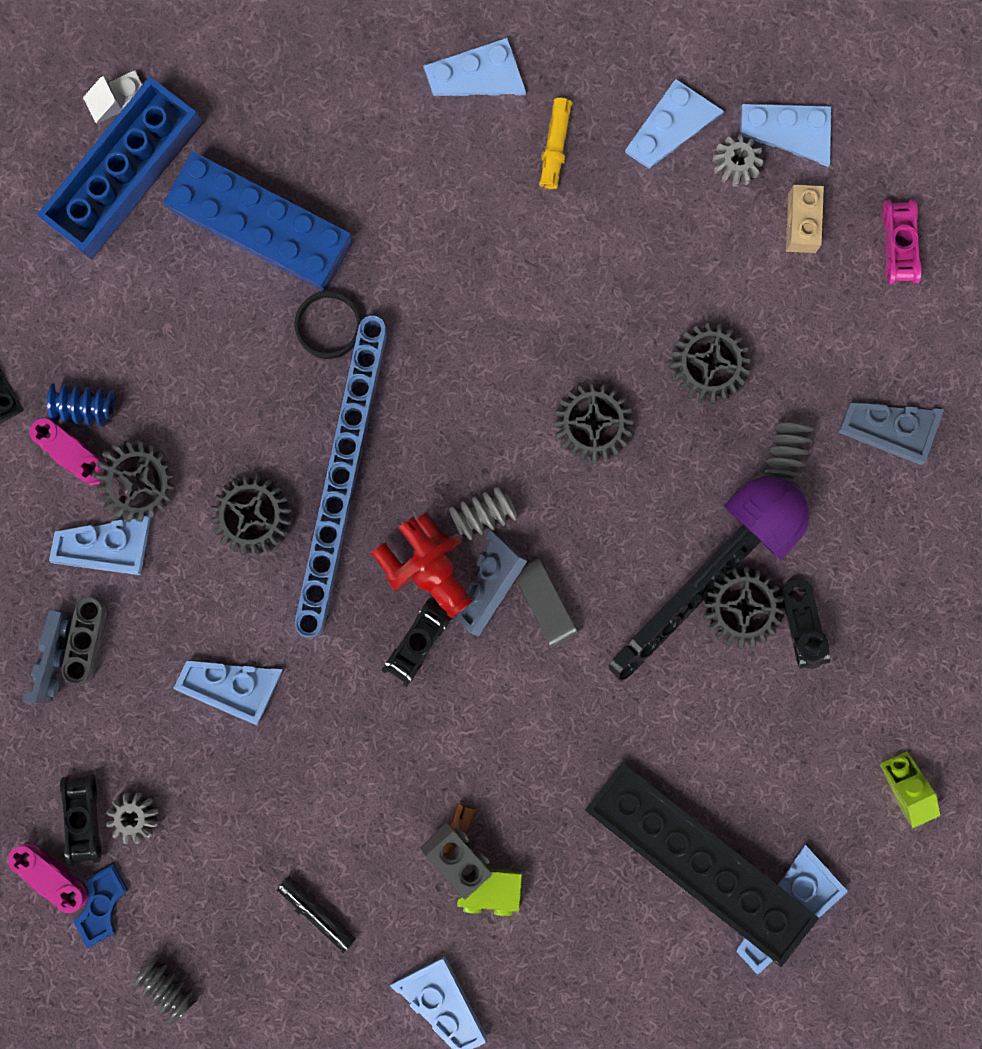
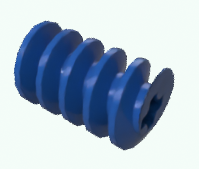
M54 383L51 384L48 390L47 411L52 421H58L61 418L63 422L69 423L73 419L74 423L81 424L85 420L87 425L92 426L97 422L98 426L105 427L112 417L115 403L113 390L109 391L107 398L103 397V391L98 388L95 396H92L90 387L85 388L83 395H80L78 386L73 387L71 394L68 393L66 384H62L59 392H56Z

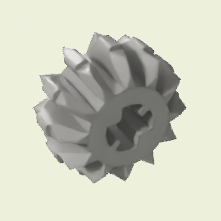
M742 134L738 135L736 142L729 136L725 140V145L718 144L716 147L718 154L713 155L712 162L718 164L714 169V173L720 174L724 172L721 179L722 183L727 182L729 177L733 178V187H737L740 178L745 185H748L751 181L750 177H758L760 173L758 168L762 167L764 160L758 157L762 152L761 148L752 149L754 139H750L746 144L743 142ZM734 156H738V159L740 157L743 158L742 165H738V161L736 164L733 163Z
M130 792L124 793L123 801L119 798L112 801L116 809H108L106 812L107 815L114 817V820L107 822L106 826H116L117 828L113 832L112 837L117 838L123 833L122 841L124 844H128L132 838L136 844L141 843L142 835L147 838L153 835L149 827H157L159 824L157 820L150 819V816L158 814L159 810L152 809L149 811L147 807L152 804L153 800L148 798L141 803L143 799V793L141 792L136 793L134 798H132ZM136 812L138 818H135V820H138V823L129 824L127 818H130V816H126L127 813Z

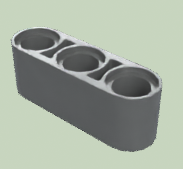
M537 557L526 563L516 581L552 649L574 638L578 633L539 558Z
M85 597L76 604L62 665V675L68 683L85 684L90 682L95 675L108 616L107 605L98 598ZM94 603L98 608V614L94 619L90 620L86 615V608L89 604ZM84 633H88L91 637V645L87 649H83L79 643V639ZM78 662L82 663L85 668L84 676L80 679L76 678L73 674L74 665Z

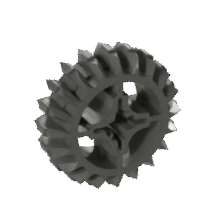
M706 323L704 325V333L696 325L693 327L694 336L685 331L682 335L685 342L677 340L675 343L676 348L680 351H672L670 355L671 358L679 360L669 365L671 370H679L678 373L672 376V380L678 381L683 379L684 382L679 385L678 389L683 391L688 386L691 389L687 394L689 399L694 396L695 392L699 393L698 403H703L706 395H709L710 404H715L717 394L722 402L727 401V391L735 396L738 393L735 385L744 387L746 381L740 376H749L750 370L742 366L750 364L751 358L741 356L747 353L749 349L747 346L741 348L737 346L743 338L738 336L735 340H732L730 337L734 330L731 328L728 329L726 334L721 333L722 324H718L714 332L711 329L710 323ZM711 341L706 353H695V355L688 353L695 344ZM720 344L729 350L734 365L730 364V361L723 359L720 355ZM714 351L713 363L718 365V368L714 366L707 377L708 365L703 362V359L707 361ZM687 363L700 370L701 384L690 375ZM714 374H732L731 379L719 386H710Z
M590 383L589 392L587 393L583 385H579L577 388L579 396H576L571 390L568 391L567 396L571 402L569 403L561 399L559 405L565 411L555 410L554 416L561 418L562 421L553 422V428H562L563 430L555 434V439H566L560 446L562 450L567 449L569 446L573 447L569 457H575L577 451L582 453L580 457L581 463H585L587 455H592V464H597L598 455L600 454L603 461L608 462V451L615 457L619 456L620 452L616 445L622 448H626L628 445L626 440L621 437L628 438L633 435V432L625 429V427L632 426L634 420L624 418V416L631 414L632 409L630 407L621 409V406L626 402V398L622 397L616 402L614 398L618 391L613 389L610 395L605 394L607 389L605 384H602L600 392H595V383ZM588 401V413L583 417L569 420L572 410L578 404ZM597 401L607 404L614 411L617 418L602 415L598 409ZM592 409L594 410L596 422L603 423L602 426H597L595 438L593 437L591 425L585 424V420L588 422L590 420ZM618 428L616 436L609 443L599 446V433L601 431ZM570 429L584 431L588 435L590 447L578 442L573 437Z
M124 441L123 449L118 444L112 445L113 454L108 451L102 453L107 462L97 461L95 463L98 468L102 469L101 473H92V478L100 479V484H94L92 490L102 491L95 498L96 501H106L103 510L105 512L113 510L112 517L116 519L123 515V519L126 522H131L133 516L136 521L142 522L144 513L148 518H153L155 516L153 507L158 511H162L164 507L160 502L161 499L165 501L171 500V497L165 494L166 489L173 490L175 488L173 484L167 483V479L175 476L174 473L165 472V469L171 463L169 461L160 462L164 453L162 451L154 453V445L148 444L144 448L142 441H136L134 446L131 441ZM129 457H139L137 463H133L127 471L116 468L123 460ZM148 464L154 474V485L147 479ZM123 476H133L138 481V484L144 487L132 486L129 479ZM112 477L120 484L119 499L114 494L112 488ZM138 493L149 494V497L142 503L127 506L130 499L134 500Z
M248 475L243 476L244 485H241L238 479H232L234 489L231 490L228 486L224 485L222 489L227 495L224 498L218 494L215 496V499L221 502V506H211V511L219 513V516L212 517L210 522L221 524V526L215 528L214 534L221 535L225 533L220 543L226 545L232 540L229 548L232 552H235L241 545L240 552L243 556H247L249 547H251L254 556H259V546H262L266 553L271 552L268 542L272 541L274 545L279 546L281 542L276 538V535L278 533L284 537L288 535V532L281 529L282 524L287 526L292 524L291 520L283 518V515L292 513L291 508H282V505L286 504L289 498L287 496L277 498L283 489L278 486L270 491L273 481L268 479L262 486V477L256 475L253 484H251V479ZM259 492L257 497H253L248 504L242 505L234 501L243 493ZM267 496L272 501L275 509L274 522L268 520L263 515L264 502ZM239 508L245 511L250 510L251 512L252 508H256L254 513L264 522L261 523L257 520L254 522L251 520V523H247L248 518L239 511ZM229 509L236 512L239 516L236 535L232 532L228 523ZM261 526L269 530L258 539L244 540L246 534H249L254 527Z
M749 567L743 568L742 576L739 575L738 569L735 568L731 572V579L724 573L723 584L715 581L716 592H708V597L713 598L712 602L702 603V607L711 608L712 612L704 614L703 618L714 619V623L707 627L708 630L711 631L717 627L720 629L715 636L717 640L723 638L725 634L728 635L725 643L727 646H731L736 638L737 648L739 649L744 648L745 639H747L750 648L756 647L755 637L762 644L766 643L767 638L764 632L771 636L776 634L775 629L770 625H782V620L775 618V613H785L784 608H776V603L784 601V597L778 596L774 598L772 594L780 589L779 586L774 585L768 588L767 585L771 582L772 578L766 576L760 581L761 570L759 569L755 570L752 577H750ZM735 583H740V590H738V596L734 601H720L728 587ZM750 584L762 592L767 605L756 603L752 599ZM741 599H744L746 605L758 608V610L745 612L747 616L743 617L741 610L730 608L729 606L741 604ZM720 610L731 612L735 616L737 631L732 630L725 624ZM767 614L759 628L746 633L752 615Z

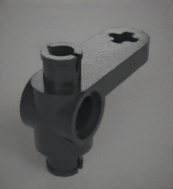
M802 579L790 580L785 584L782 596L784 597L783 605L799 669H815L822 664L830 663L829 643L822 632L812 587ZM795 587H798L800 592H805L806 594L802 596L801 602H796L795 598L789 597Z

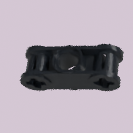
M429 598L415 618L414 624L382 669V672H389L403 681V686L406 688L417 674L421 663L438 637L443 634L452 620L447 615V612L433 604V599ZM429 613L433 614L434 616H436L437 618H439L441 621H438V620L435 619L434 617L430 616ZM421 634L427 639V645L423 650L415 651L410 647V639L414 635ZM395 664H399L400 666L408 670V672H405L402 669L398 668L397 666H395Z
M88 774L86 778L69 779L67 776L62 777L60 781V794L63 802L66 863L68 866H74L75 862L82 861L100 863L102 847L98 829L95 775ZM74 788H84V790L74 791ZM79 811L83 812L87 817V823L83 828L78 827L75 822V816ZM88 849V851L79 852L78 850Z

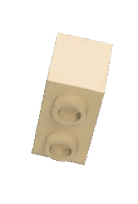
M793 185L788 193L786 252L816 253L822 244L824 186Z

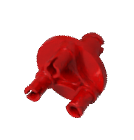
M428 513L423 514L416 520L413 516L408 519V522L405 521L398 527L399 531L403 533L415 549L413 551L415 555L407 563L401 564L386 542L370 553L387 574L385 578L390 583V587L394 592L414 581L419 589L431 593L450 618L457 615L473 602L471 596H468L465 588L454 575L453 562L448 557V554L463 541L459 534L450 538L446 533L442 534Z

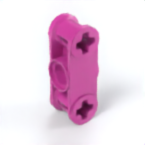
M915 199L901 203H891L890 200H884L882 215L883 226L885 227L886 282L888 285H893L895 281H912L913 284H919L921 279V261L918 245L917 202ZM895 237L904 238L908 246H899L896 243Z
M41 418L32 423L30 427L31 439L45 450L54 461L67 471L73 473L81 481L90 485L100 484V479L92 478L87 469L91 465L95 467L97 473H101L102 469L98 468L95 463L103 461L92 453L83 442L49 419ZM45 428L48 429L49 433L51 434L50 438L48 439L45 438V435L42 433L43 429Z
M27 843L14 848L8 856L10 869L26 881L36 893L46 898L60 911L72 913L86 905L89 893L84 884L71 875L61 863L51 858L38 846ZM27 852L29 854L27 858L29 863L22 864L23 856L21 854ZM73 891L76 893L74 897L75 902L69 903V893Z

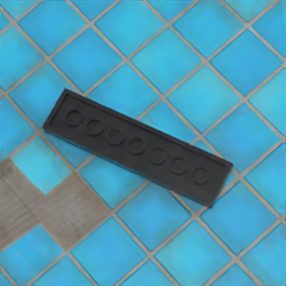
M623 762L585 810L780 967H783L819 919L818 916Z

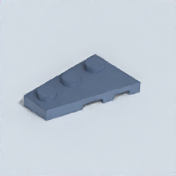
M850 403L847 406L838 433L916 464L924 465L944 409L922 410L917 409V407L894 408L887 407V405Z
M490 529L486 540L490 541L484 556H479L476 564L480 567L475 582L470 583L466 590L473 602L459 612L456 617L469 633L479 636L488 624L490 618L527 563V560L501 535Z
M51 610L48 612L39 644V650L43 653L42 659L39 658L36 664L33 665L31 676L35 683L32 692L26 691L24 702L47 703L51 702V697H56L59 680L55 679L57 667H62L65 650L61 649L63 637L67 638L71 626V621L67 619L68 613Z

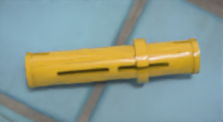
M555 98L553 101L547 145L541 157L543 169L539 185L541 187L544 186L546 189L558 188L561 163L563 164L565 161V155L563 154L572 107V101H567L566 98Z

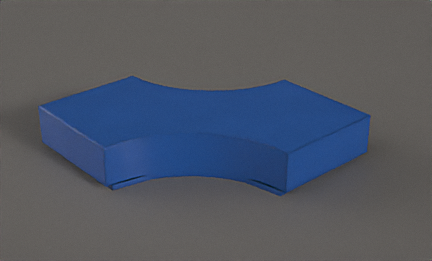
M114 864L86 879L89 891L88 903L83 913L73 923L87 949L116 933L112 922L113 909L118 899L128 889Z

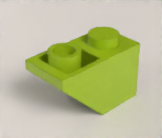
M908 751L880 763L896 801L912 828L941 816L935 791Z
M490 869L489 871L492 873V876L465 900L461 895L458 897L457 907H463V912L480 914L482 909L494 910L495 915L512 916V911L519 912L522 872Z

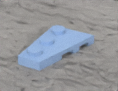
M507 38L424 65V71L433 96H469L479 94L526 95Z
M675 79L631 141L625 153L650 169L676 150L681 144L722 116L724 111Z
M742 104L741 134L743 137L754 139L771 147L783 149L796 156L805 157L829 167L831 107Z
M145 515L142 522H138L135 519H132L131 522L117 520L111 521L109 524L93 527L89 525L55 531L49 561L53 564L141 575L151 518Z
M186 661L174 686V690L258 726L283 670Z
M446 956L391 983L390 986L410 1003L409 1006L417 1014L420 1013L433 1026L432 1029L452 1049H474L486 1043L488 1038Z

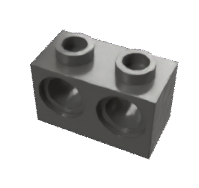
M446 823L419 848L465 900L492 876V873L486 867L490 861L478 848L473 852L466 845L471 840L459 826L453 830ZM450 842L455 843L454 849L450 853H442L444 845ZM469 864L474 865V869L470 874L461 875L465 866Z

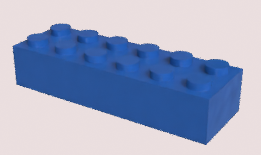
M149 76L42 207L37 216L92 260L201 126L202 121L197 112Z
M193 151L190 153L163 202L167 209L177 216L323 292L327 290L353 242L349 232Z

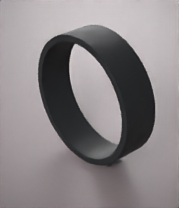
M320 292L310 296L300 305L295 316L294 327L299 342L307 352L318 358L335 359L353 349L361 320L357 309L345 296L335 292ZM324 298H334L346 303L354 311L357 321L356 332L351 342L343 349L333 353H320L309 348L303 342L299 329L300 319L306 308L313 302Z

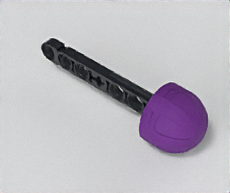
M775 476L756 478L740 488L723 505L742 526L632 638L629 645L625 646L612 659L609 664V670L618 680L622 681L630 677L645 662L644 660L652 655L708 597V592L716 589L714 582L718 581L721 583L725 578L724 573L729 575L760 542L779 560H782L796 546L807 530L809 507L805 496L795 484Z

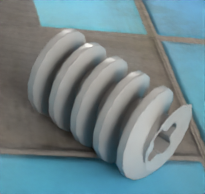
M497 487L494 488V498H491L486 492L483 493V503H480L477 498L473 497L471 499L472 508H469L465 502H461L460 513L453 506L449 508L461 538L462 534H464L469 540H472L474 529L480 535H484L485 524L492 531L495 530V520H498L505 526L506 515H509L514 521L517 520L516 511L506 488L504 494Z

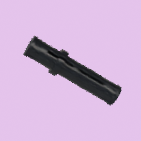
M290 876L276 889L296 908L295 912L298 915L302 914L342 953L356 940L354 936L314 900L315 896L312 893L308 895ZM295 895H297L305 904H303ZM325 923H327L337 934H335Z

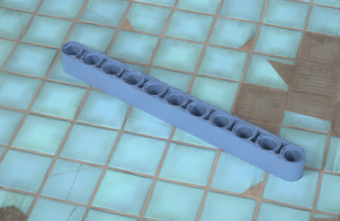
M377 316L365 317L360 322L295 618V628L304 637L314 638L319 636L323 632L387 339L385 324ZM369 326H379L381 328L380 334L375 338L367 337L365 332ZM365 354H371L375 357L374 363L369 367H363L359 364L360 358ZM358 383H366L369 386L368 392L363 396L353 394V388ZM354 411L360 412L362 414L361 422L355 426L349 425L347 423L348 415ZM347 440L356 443V449L350 455H344L340 451L342 443ZM341 469L348 470L350 473L349 480L344 484L335 483V473ZM335 498L341 499L343 501L342 510L337 514L330 513L328 510L329 502ZM326 528L336 529L337 537L332 543H324L322 540V532ZM321 557H328L331 562L329 570L325 573H318L315 568L316 561ZM315 586H320L324 591V597L318 603H313L309 598V592ZM309 615L314 616L318 621L316 630L311 633L306 632L303 628V620Z

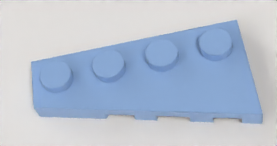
M805 844L778 884V886L819 918L848 892ZM745 938L742 939L736 949L737 953L757 975L773 961Z

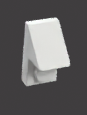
M135 70L109 83L104 76L100 77L83 97L95 123L98 124L119 114L140 89L142 83Z

